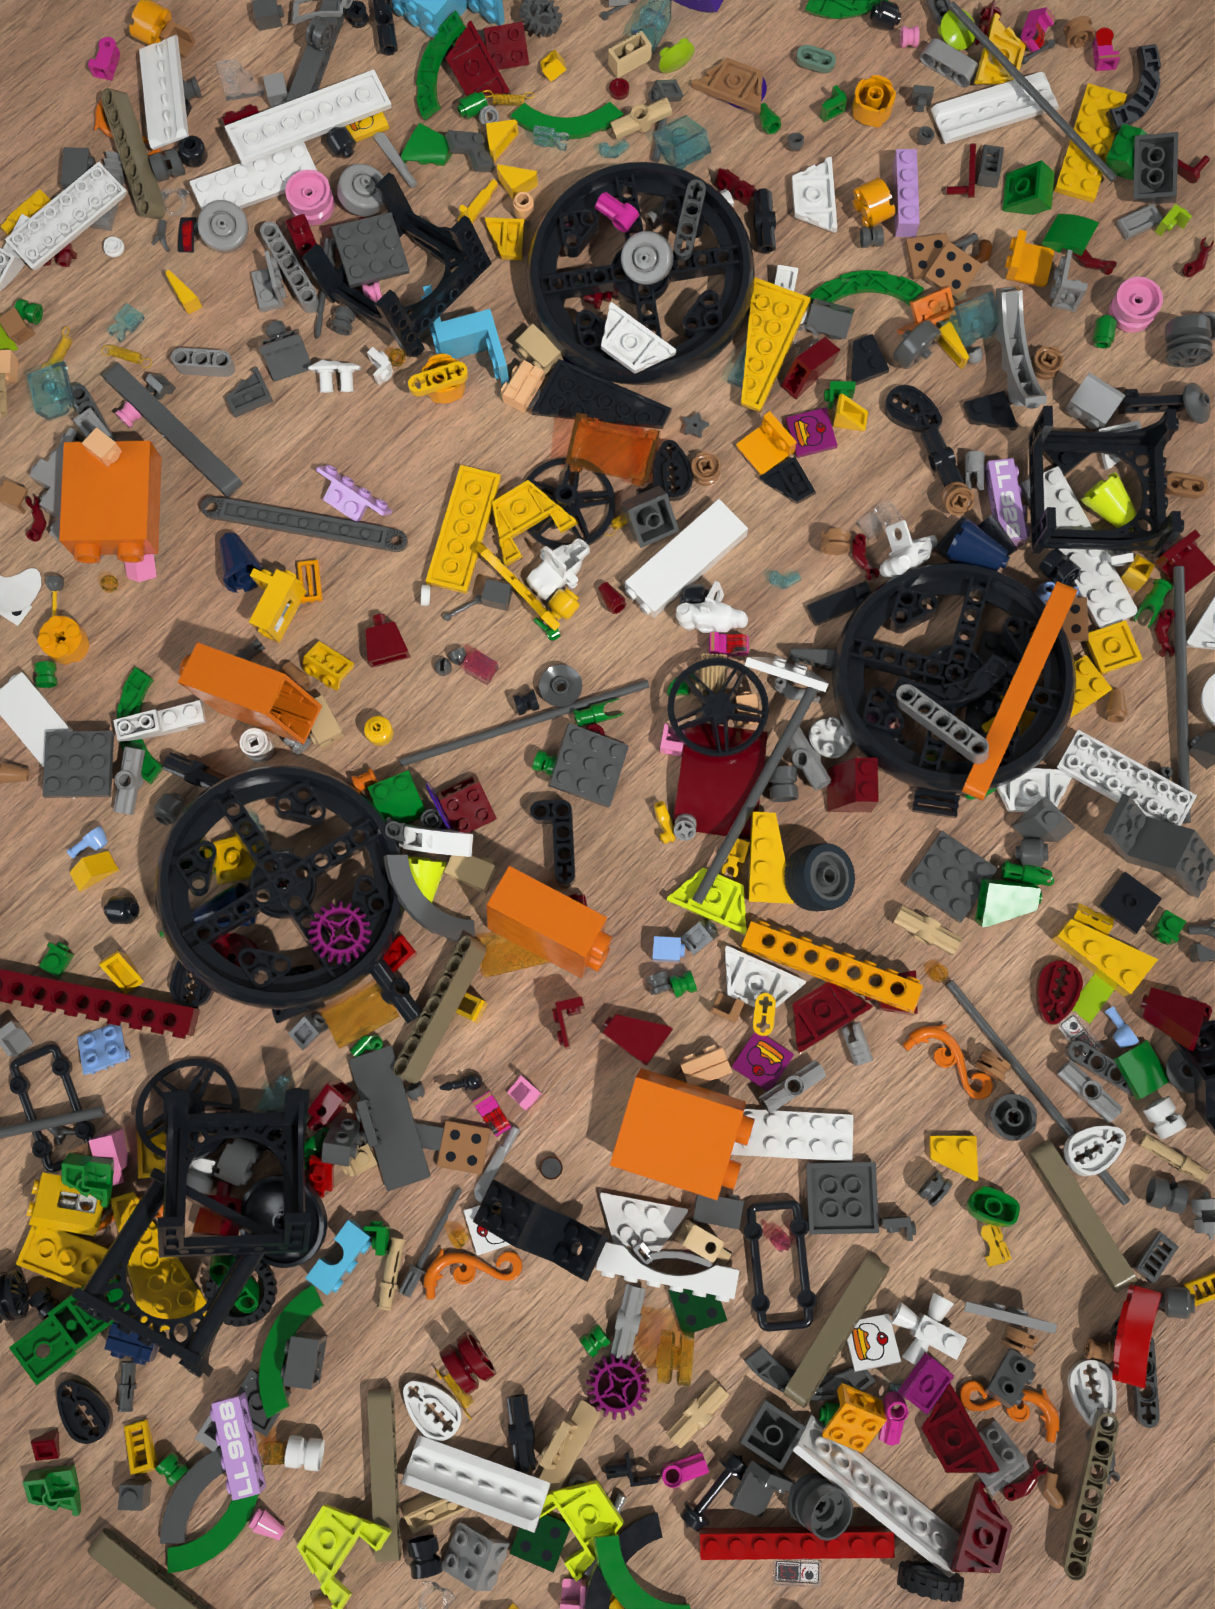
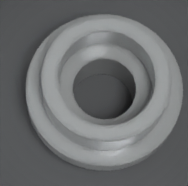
M484 106L480 110L479 119L482 125L486 127V123L498 122L499 114L493 106Z

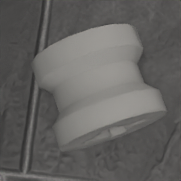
M307 737L304 745L287 738L284 739L283 743L286 746H291L292 751L298 755L309 746L311 738Z
M681 814L676 818L674 834L678 839L688 841L695 836L697 826L695 818L690 814Z

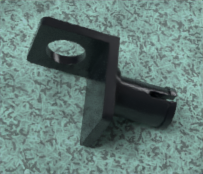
M633 1448L625 1453L626 1461L605 1464L608 1480L628 1476L631 1487L655 1484L661 1479L660 1475L637 1476Z

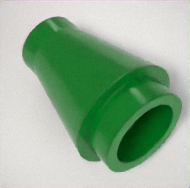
M762 103L761 112L758 114L762 129L768 134H774L781 127V119L766 103Z

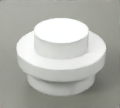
M108 237L103 246L105 253L113 258L120 256L125 248L122 240L116 237Z

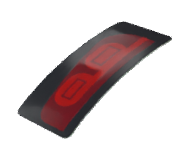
M196 217L180 218L178 252H194Z

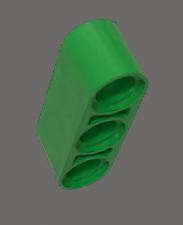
M233 1255L211 1256L209 1275L218 1286H220L236 1259ZM250 1277L234 1304L244 1313L253 1312L258 1306L259 1286L252 1277Z

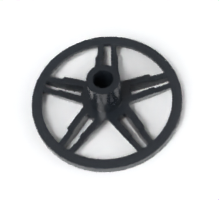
M558 458L540 465L525 480H529L540 490L552 494L550 499L562 507L570 516L578 518L586 536L584 541L589 546L598 541L610 527L615 514V494L609 479L595 465L577 458ZM568 464L563 483L557 488L534 480L540 473L551 467ZM576 465L574 485L568 484L572 466ZM580 466L597 475L603 482L607 492L579 493L577 490ZM609 497V500L583 503V500L602 499ZM609 504L608 514L604 523L590 536L580 509ZM551 516L527 530L530 536L537 542L554 550L561 545L571 544L554 542L541 535L555 524L553 519L539 532L536 531ZM573 526L572 530L577 538L582 539L576 526Z
M710 658L694 663L677 677L669 693L667 711L670 725L684 745L705 756L726 757L744 751L759 738L767 722L769 702L764 685L748 667L731 659ZM710 666L733 668V671L717 693H714L694 672ZM737 670L741 673L730 694H727L724 690ZM691 675L698 682V684L708 693L705 697L692 683L688 676ZM744 675L757 688L761 698L762 711L732 702ZM685 681L690 687L691 692L702 703V706L676 719L674 713L675 697L679 687ZM735 709L761 714V718L734 712ZM701 712L703 717L678 726V722ZM729 720L759 723L749 739L729 749ZM710 722L716 750L696 745L681 730ZM717 725H723L725 750H721Z
M201 1059L183 1060L165 1067L147 1083L137 1103L135 1120L138 1134L150 1151L158 1157L165 1159L166 1151L157 1147L150 1140L164 1133V1126L158 1128L164 1124V1113L144 1128V1105L152 1089L163 1099L164 1092L156 1086L158 1082H161L170 1091H185L177 1089L163 1079L167 1074L177 1069L191 1066L202 1067L187 1089L189 1114L205 1112L206 1108L231 1110V1113H240L238 1088L232 1077L222 1067ZM208 1069H210V1071H209V1073H208L206 1079H204V1082H203V1084H202V1086H201L199 1092H198V1093H195V1092L197 1091L198 1087L200 1086V1084H201L203 1078L205 1077V1075H206ZM214 1072L218 1073L227 1083L231 1093L232 1104L202 1100ZM158 1128L157 1131L151 1133L150 1135H147L149 1132ZM193 1133V1139L196 1143H199L198 1133ZM228 1138L210 1144L193 1161L213 1153ZM185 1144V1147H188L186 1153L192 1152V1149Z

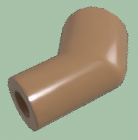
M1047 1471L1043 1495L1054 1508H1064L1067 1505V1498L1064 1495L1062 1496L1056 1488L1058 1474Z

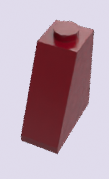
M824 337L795 358L781 387L793 398L798 399L833 365L840 349L827 337Z
M1151 987L1149 996L1144 995L1140 1006V1008H1144L1142 1018L1188 1050L1194 1051L1207 1003Z
M617 1014L613 1018L609 1016L602 1025V1028L605 1029L602 1032L603 1035L644 1066L648 1065L673 1031V1028L667 1025Z

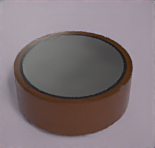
M549 1156L542 1160L540 1172L544 1178L553 1180L562 1174L563 1165L560 1159Z

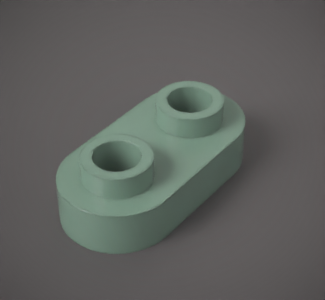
M802 45L797 50L796 61L802 67L821 73H830L835 68L836 57L830 51L812 45Z

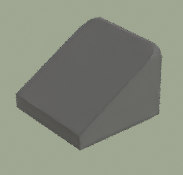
M1198 943L1190 945L1191 961L1193 963L1215 961V951Z

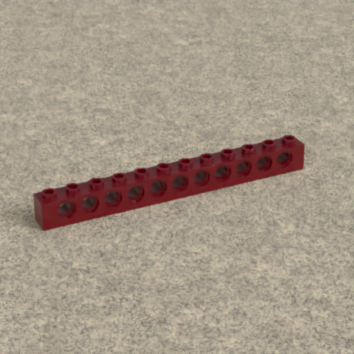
M0 969V980H2L0 1002L13 1004V1001L17 1000L21 1001L20 1006L34 1008L35 1004L43 1006L42 1010L56 1013V1009L64 1010V1015L77 1017L78 1013L86 1014L85 1019L99 1022L100 1018L108 1019V1024L120 1026L121 1022L129 1023L128 1028L142 1030L143 1026L150 1027V1032L164 1035L165 1031L173 1032L172 1037L186 1039V1035L194 1036L200 1012L199 1009ZM21 984H23L24 991L22 994L18 995L17 989ZM44 988L46 994L40 1000L38 995L40 990ZM63 993H66L67 1000L61 1004L60 997ZM85 997H88V1006L86 1008H82V1000ZM109 1001L111 1004L110 1010L104 1013L103 1005ZM131 1006L132 1014L126 1017L124 1011L126 1007ZM153 1010L154 1018L148 1022L146 1014L148 1011ZM174 1014L176 1022L169 1026L167 1022L168 1017Z

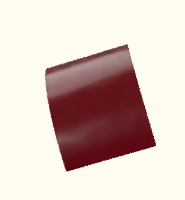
M701 724L686 729L685 736L690 741L700 747L716 750L711 724ZM717 725L721 750H725L724 728ZM728 727L729 749L744 743L752 736L755 730ZM762 732L759 738L744 751L726 757L705 756L684 745L673 826H675V820L679 815L690 814L696 820V832L727 836L764 768L768 732ZM760 798L752 812H758ZM752 813L738 838L750 840Z

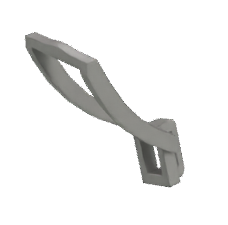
M294 0L292 23L298 24L313 19L315 16L341 17L343 7L348 9L353 0H338L337 11H319L298 16L299 4L311 0Z
M641 1238L633 1246L634 1252L645 1265L654 1259L662 1258L684 1259L707 1267L713 1265L709 1260L692 1253L681 1251L651 1252ZM642 1248L648 1257L644 1259L637 1250Z

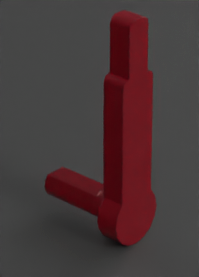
M976 143L970 144L969 186H947V195L968 194V198L975 197Z
M1205 155L1195 167H1190L1178 159L1177 173L1189 183L1194 184L1200 178V172L1210 161V158Z

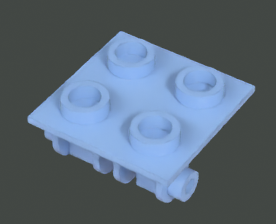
M110 1024L77 1037L83 1075L90 1073L93 1075L97 1071L108 1069L109 1065L114 1067L115 1063L127 1062L131 1058L130 1051L125 1049L121 1025Z

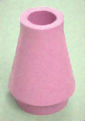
M259 1508L248 1527L253 1529L252 1532L274 1538L277 1541L280 1540L286 1529L265 1509L262 1511Z

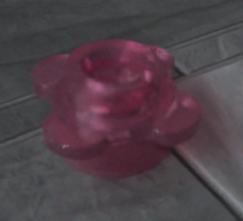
M775 1229L772 1233L773 1235L769 1238L772 1245L779 1252L788 1251L791 1247L789 1236L784 1231Z

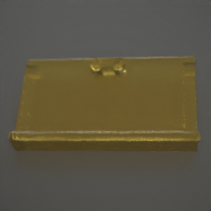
M499 934L476 939L486 945L487 948L485 957L481 962L484 978L550 963Z
M378 983L321 1013L339 1049L400 1017L395 1006L387 1004L382 999L381 987Z

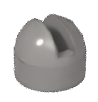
M980 346L972 347L966 351L969 356V363L977 364L981 361L983 352Z

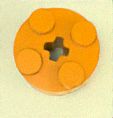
M140 0L131 16L135 20L133 26L131 24L129 26L130 35L147 45L161 42L160 34L172 19L171 11L152 0Z
M872 75L871 78H864L857 84L852 104L853 118L864 125L877 128L881 127L890 118L896 91H894L889 79L880 75Z
M879 177L853 190L855 197L852 201L856 212L860 211L863 215L861 219L864 227H873L895 216L894 204L890 206L889 199L892 198L885 182L882 179L879 180Z
M448 354L434 355L428 359L421 373L457 362L458 360ZM459 369L455 370L457 376H460V375H461L460 370H459ZM446 372L448 380L451 379L449 372ZM435 375L432 381L438 384L443 382L444 377L442 375ZM426 379L427 385L430 386L429 379ZM466 381L427 395L434 403H452L463 397Z
M52 616L41 627L37 638L41 649L55 662L62 665H69V663L82 660L89 650L86 631L73 619L65 616Z

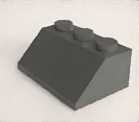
M1178 132L1135 136L1133 200L1151 204L1176 203Z

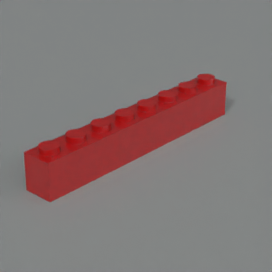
M848 1526L840 1536L827 1541L819 1539L805 1527L702 1528L699 1531L700 1560L895 1558L894 1533L886 1526Z

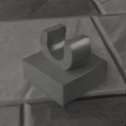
M913 86L910 104L916 105V112H924V107L930 106L934 87Z
M149 373L146 381L150 384L147 390L150 393H154L156 390L155 398L157 400L163 399L165 394H173L176 389L162 374Z

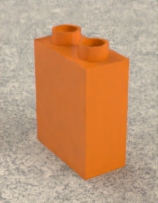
M114 441L122 452L117 461L111 463L108 467L90 454L82 442H64L59 541L74 556V560L93 564L101 561V555H117V559L120 561L138 563L144 560V554H158L162 457L151 441Z
M198 642L192 653L185 656L180 665L178 683L218 713L303 745L322 708L319 702L286 674Z
M511 866L507 868L486 905L487 925L490 931L581 979L588 967L599 972L611 949L609 945L613 936L605 933L606 916Z
M640 1068L633 1084L610 1166L718 1200L721 1186L734 1190L741 1162L730 1159L735 1142L747 1146L755 1119L743 1115L746 1101Z

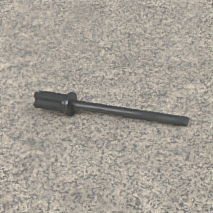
M325 238L323 250L333 267H335L336 243L333 238ZM320 290L315 327L316 339L321 335L326 299L322 290Z
M460 1187L454 1191L446 1206L445 1213L437 1223L416 1265L409 1264L410 1269L398 1290L404 1296L411 1297L422 1274L426 1273L422 1270V1267L442 1231L448 1215L453 1210L462 1189Z

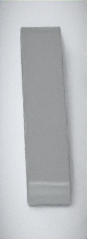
M265 222L260 227L264 243L272 257L276 258L280 271L302 309L307 313L318 311L319 299L316 291L286 239L274 222Z
M904 684L898 688L896 696L901 710L971 762L981 764L988 759L989 744L984 737L914 686ZM906 695L912 696L910 700L902 699ZM923 708L930 709L928 713L919 712ZM940 721H946L948 723L946 726L943 727L937 725V723ZM958 734H963L966 736L962 740H958L955 738V736ZM981 747L984 751L982 753H975L973 749Z

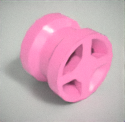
M902 26L900 31L901 48H906L907 46L918 47L919 26H913L912 28Z
M378 281L374 282L373 285H362L364 295L376 302L382 297Z
M128 402L124 403V407L121 410L115 412V415L128 428L133 426L135 420L142 418L140 413Z

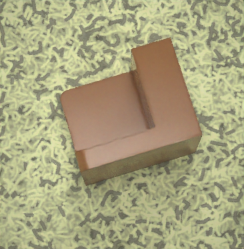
M170 20L160 34V38L163 41L166 38L177 35L180 56L185 58L195 44L193 35L189 29Z
M12 308L0 316V323L5 332L19 346L35 335L32 327L23 320L16 308Z
M5 479L0 488V503L24 515L26 510L21 504L28 490Z
M719 993L710 1013L735 1024L745 1002Z

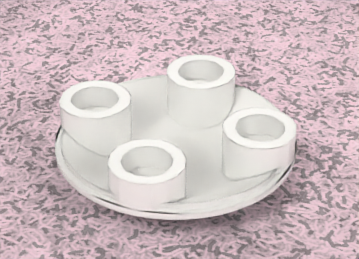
M836 717L818 720L809 730V741L812 747L825 757H841L849 750L852 744V739Z

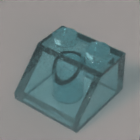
M649 0L646 7H642L638 22H634L631 34L636 35V33L643 31L652 45L651 50L653 53L671 22L672 0Z
M687 115L652 133L666 162L671 166L684 169L687 165L711 153L707 130Z
M992 291L953 308L949 321L953 324L963 346L968 347L975 343L976 340L989 338L995 333L999 321Z
M65 361L27 374L36 414L49 421L68 414L75 400Z

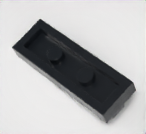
M1125 389L1123 392L1125 397L1118 406V414L1165 412L1167 409H1176V412H1180L1185 407L1183 395L1139 397L1137 389Z
M864 581L807 605V610L815 626H818L854 611L862 600L871 593L867 582Z

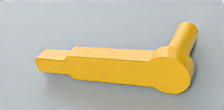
M492 180L485 189L481 190L468 209L463 204L460 205L458 221L465 215L470 218L473 224L474 220L491 200L493 192L497 189L498 183L496 180Z

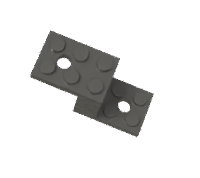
M1122 794L1103 834L1127 863L1175 876L1190 896L1199 898L1201 892L1207 886V880L1211 872L1215 870V856L1196 830L1146 817L1131 796Z

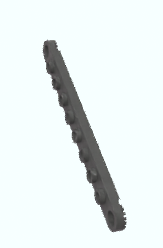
M215 496L206 497L201 503L203 514L210 519L391 552H401L408 545L405 533L399 529H389L388 527L227 498H217ZM216 503L218 506L216 511L211 513L207 511L209 504ZM396 536L403 539L399 546L391 544V540Z

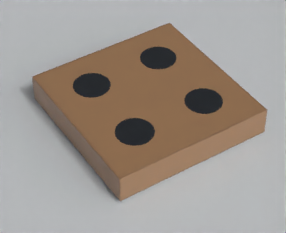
M947 233L906 239L905 243L913 280L924 278L949 241Z
M948 241L924 278L939 289L949 286L953 298L958 301L982 264Z
M1087 597L1074 598L1062 624L1069 642L1089 641Z
M445 1121L437 1167L482 1175L491 1129Z

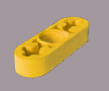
M457 361L415 374L408 380L409 390L412 395L420 397L464 383L468 379L467 366L463 362ZM459 369L461 375L457 376L455 370ZM446 372H449L451 379L448 380ZM435 375H442L444 377L443 382L438 384L434 383L432 379ZM426 379H429L430 386L427 385ZM419 382L421 388L417 389L415 383Z

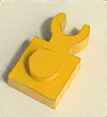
M737 839L727 857L728 863L722 867V874L726 873L728 867H733V877H737L739 873L737 863L745 862L750 842Z

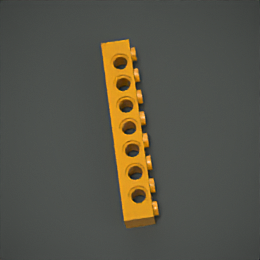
M758 920L757 923L751 921L742 943L743 950L912 1014L915 1012L923 990V985L919 984L920 980L914 977L907 976L905 979L898 976V972L889 968H885V971L876 968L877 964L871 961L864 960L862 963L854 960L855 956L849 953L842 952V954L833 952L834 949L825 944H821L819 947L812 944V940L800 936L798 939L792 937L791 932L779 928L776 931L771 929L770 925ZM770 936L775 939L772 946L763 945V940L766 937ZM792 944L796 946V951L793 954H786L784 948ZM814 952L818 956L814 962H807L805 960L806 954ZM830 960H835L839 963V966L836 970H829L826 968V964ZM852 968H857L861 972L859 977L854 979L850 978L847 973ZM873 976L880 977L882 979L881 985L877 987L870 985V978ZM895 984H900L903 986L904 991L900 995H895L891 992V987Z

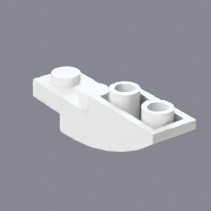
M22 214L12 233L30 218ZM7 242L3 249L0 248V291L16 277L26 264Z
M200 700L160 711L154 709L113 720L117 741L119 742L172 734L189 730L188 727L207 722L203 702Z
M405 824L403 829L405 841H398L399 846L403 847V849L445 855L472 856L473 834Z

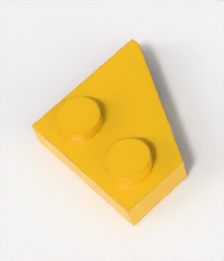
M485 217L486 226L501 259L522 260L525 220Z
M929 1136L930 1160L972 1181H978L976 1136Z

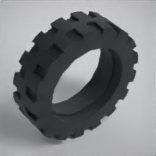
M906 1560L899 1563L897 1585L921 1597H929L936 1601L939 1599L942 1602H956L962 1599L964 1577L955 1573L949 1578L930 1563Z

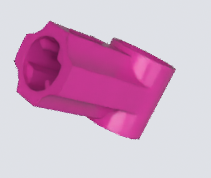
M607 192L602 193L595 204V209L611 219L614 226L624 233L629 230L639 217V212L629 203H621Z
M897 1391L889 1392L884 1397V1413L887 1421L881 1427L878 1434L880 1441L893 1446L899 1444L904 1420L909 1414L904 1397ZM896 1404L900 1405L897 1409H891Z
M702 1451L674 1462H667L661 1468L662 1480L670 1488H677L681 1483L709 1473ZM670 1469L678 1471V1476L674 1480L666 1478V1473Z

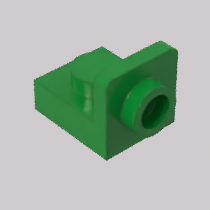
M837 85L832 87L831 98L827 99L821 106L820 118L824 123L845 112L847 96Z
M830 381L828 389L824 391V402H828V409H832L834 398L838 399L840 394L853 398L855 382Z
M1164 910L1151 934L1155 935L1156 940L1164 945L1175 944L1179 940L1178 935L1186 921L1170 911Z
M59 941L57 944L49 942L47 946L50 949L39 967L61 978L74 954L68 951L70 947Z
M370 1221V1225L364 1226L363 1231H377V1235H374L372 1240V1249L375 1250V1255H388L390 1226H384V1221Z

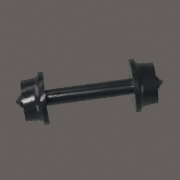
M729 1451L724 1457H719L718 1460L725 1467V1470L696 1507L688 1501L684 1502L685 1507L680 1516L685 1521L686 1527H691L699 1532L703 1526L710 1524L703 1513L732 1475L740 1481L742 1480L748 1467L743 1462L742 1455H735Z

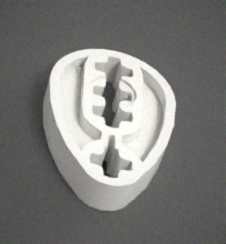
M1096 1126L1084 1129L1067 1139L1063 1151L1064 1159L1068 1167L1078 1175L1092 1176L1099 1174L1107 1169L1120 1155L1126 1142V1135L1122 1129L1112 1126ZM1113 1135L1117 1136L1114 1142L1106 1143ZM1094 1145L1099 1146L1097 1152L1090 1153L1088 1157L1081 1158L1079 1162L1074 1161L1076 1155L1084 1153L1085 1150L1093 1148Z
M1083 1359L1071 1367L1067 1377V1384L1076 1409L1092 1428L1094 1415L1098 1409L1109 1408L1115 1413L1116 1385L1115 1380H1112L1113 1373L1105 1364L1094 1359ZM1087 1365L1094 1368L1090 1375L1092 1379L1097 1381L1096 1384H1093L1094 1391L1099 1393V1396H1096V1401L1088 1397L1089 1394H1092V1390L1085 1384V1382L1089 1381V1376L1083 1373V1370L1087 1369ZM1104 1417L1101 1425L1110 1426L1113 1418Z
M411 1380L405 1385L403 1389L405 1405L411 1419L421 1433L434 1441H443L452 1437L462 1422V1408L457 1399L446 1390L427 1381ZM409 1386L413 1388L415 1386H418L420 1388L418 1390V1394L420 1397L416 1395L411 1397L409 1395L411 1391L409 1389ZM434 1402L436 1404L435 1411L438 1413L443 1411L445 1413L443 1418L446 1421L451 1419L454 1429L448 1428L444 1430V1423L441 1420L436 1422L434 1420L436 1415L433 1412L429 1414L426 1412L428 1408L426 1403L432 1404Z

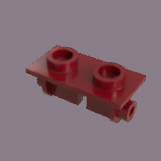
M995 0L988 6H984L979 15L980 23L978 27L986 36L989 33L992 16L995 13L1001 16L1000 8L994 7ZM976 38L975 45H978L980 42Z
M719 168L714 186L722 191L725 189L729 190L733 198L748 206L751 196L754 197V192L757 191L755 185H751L744 180L740 181V177L730 172L729 169Z

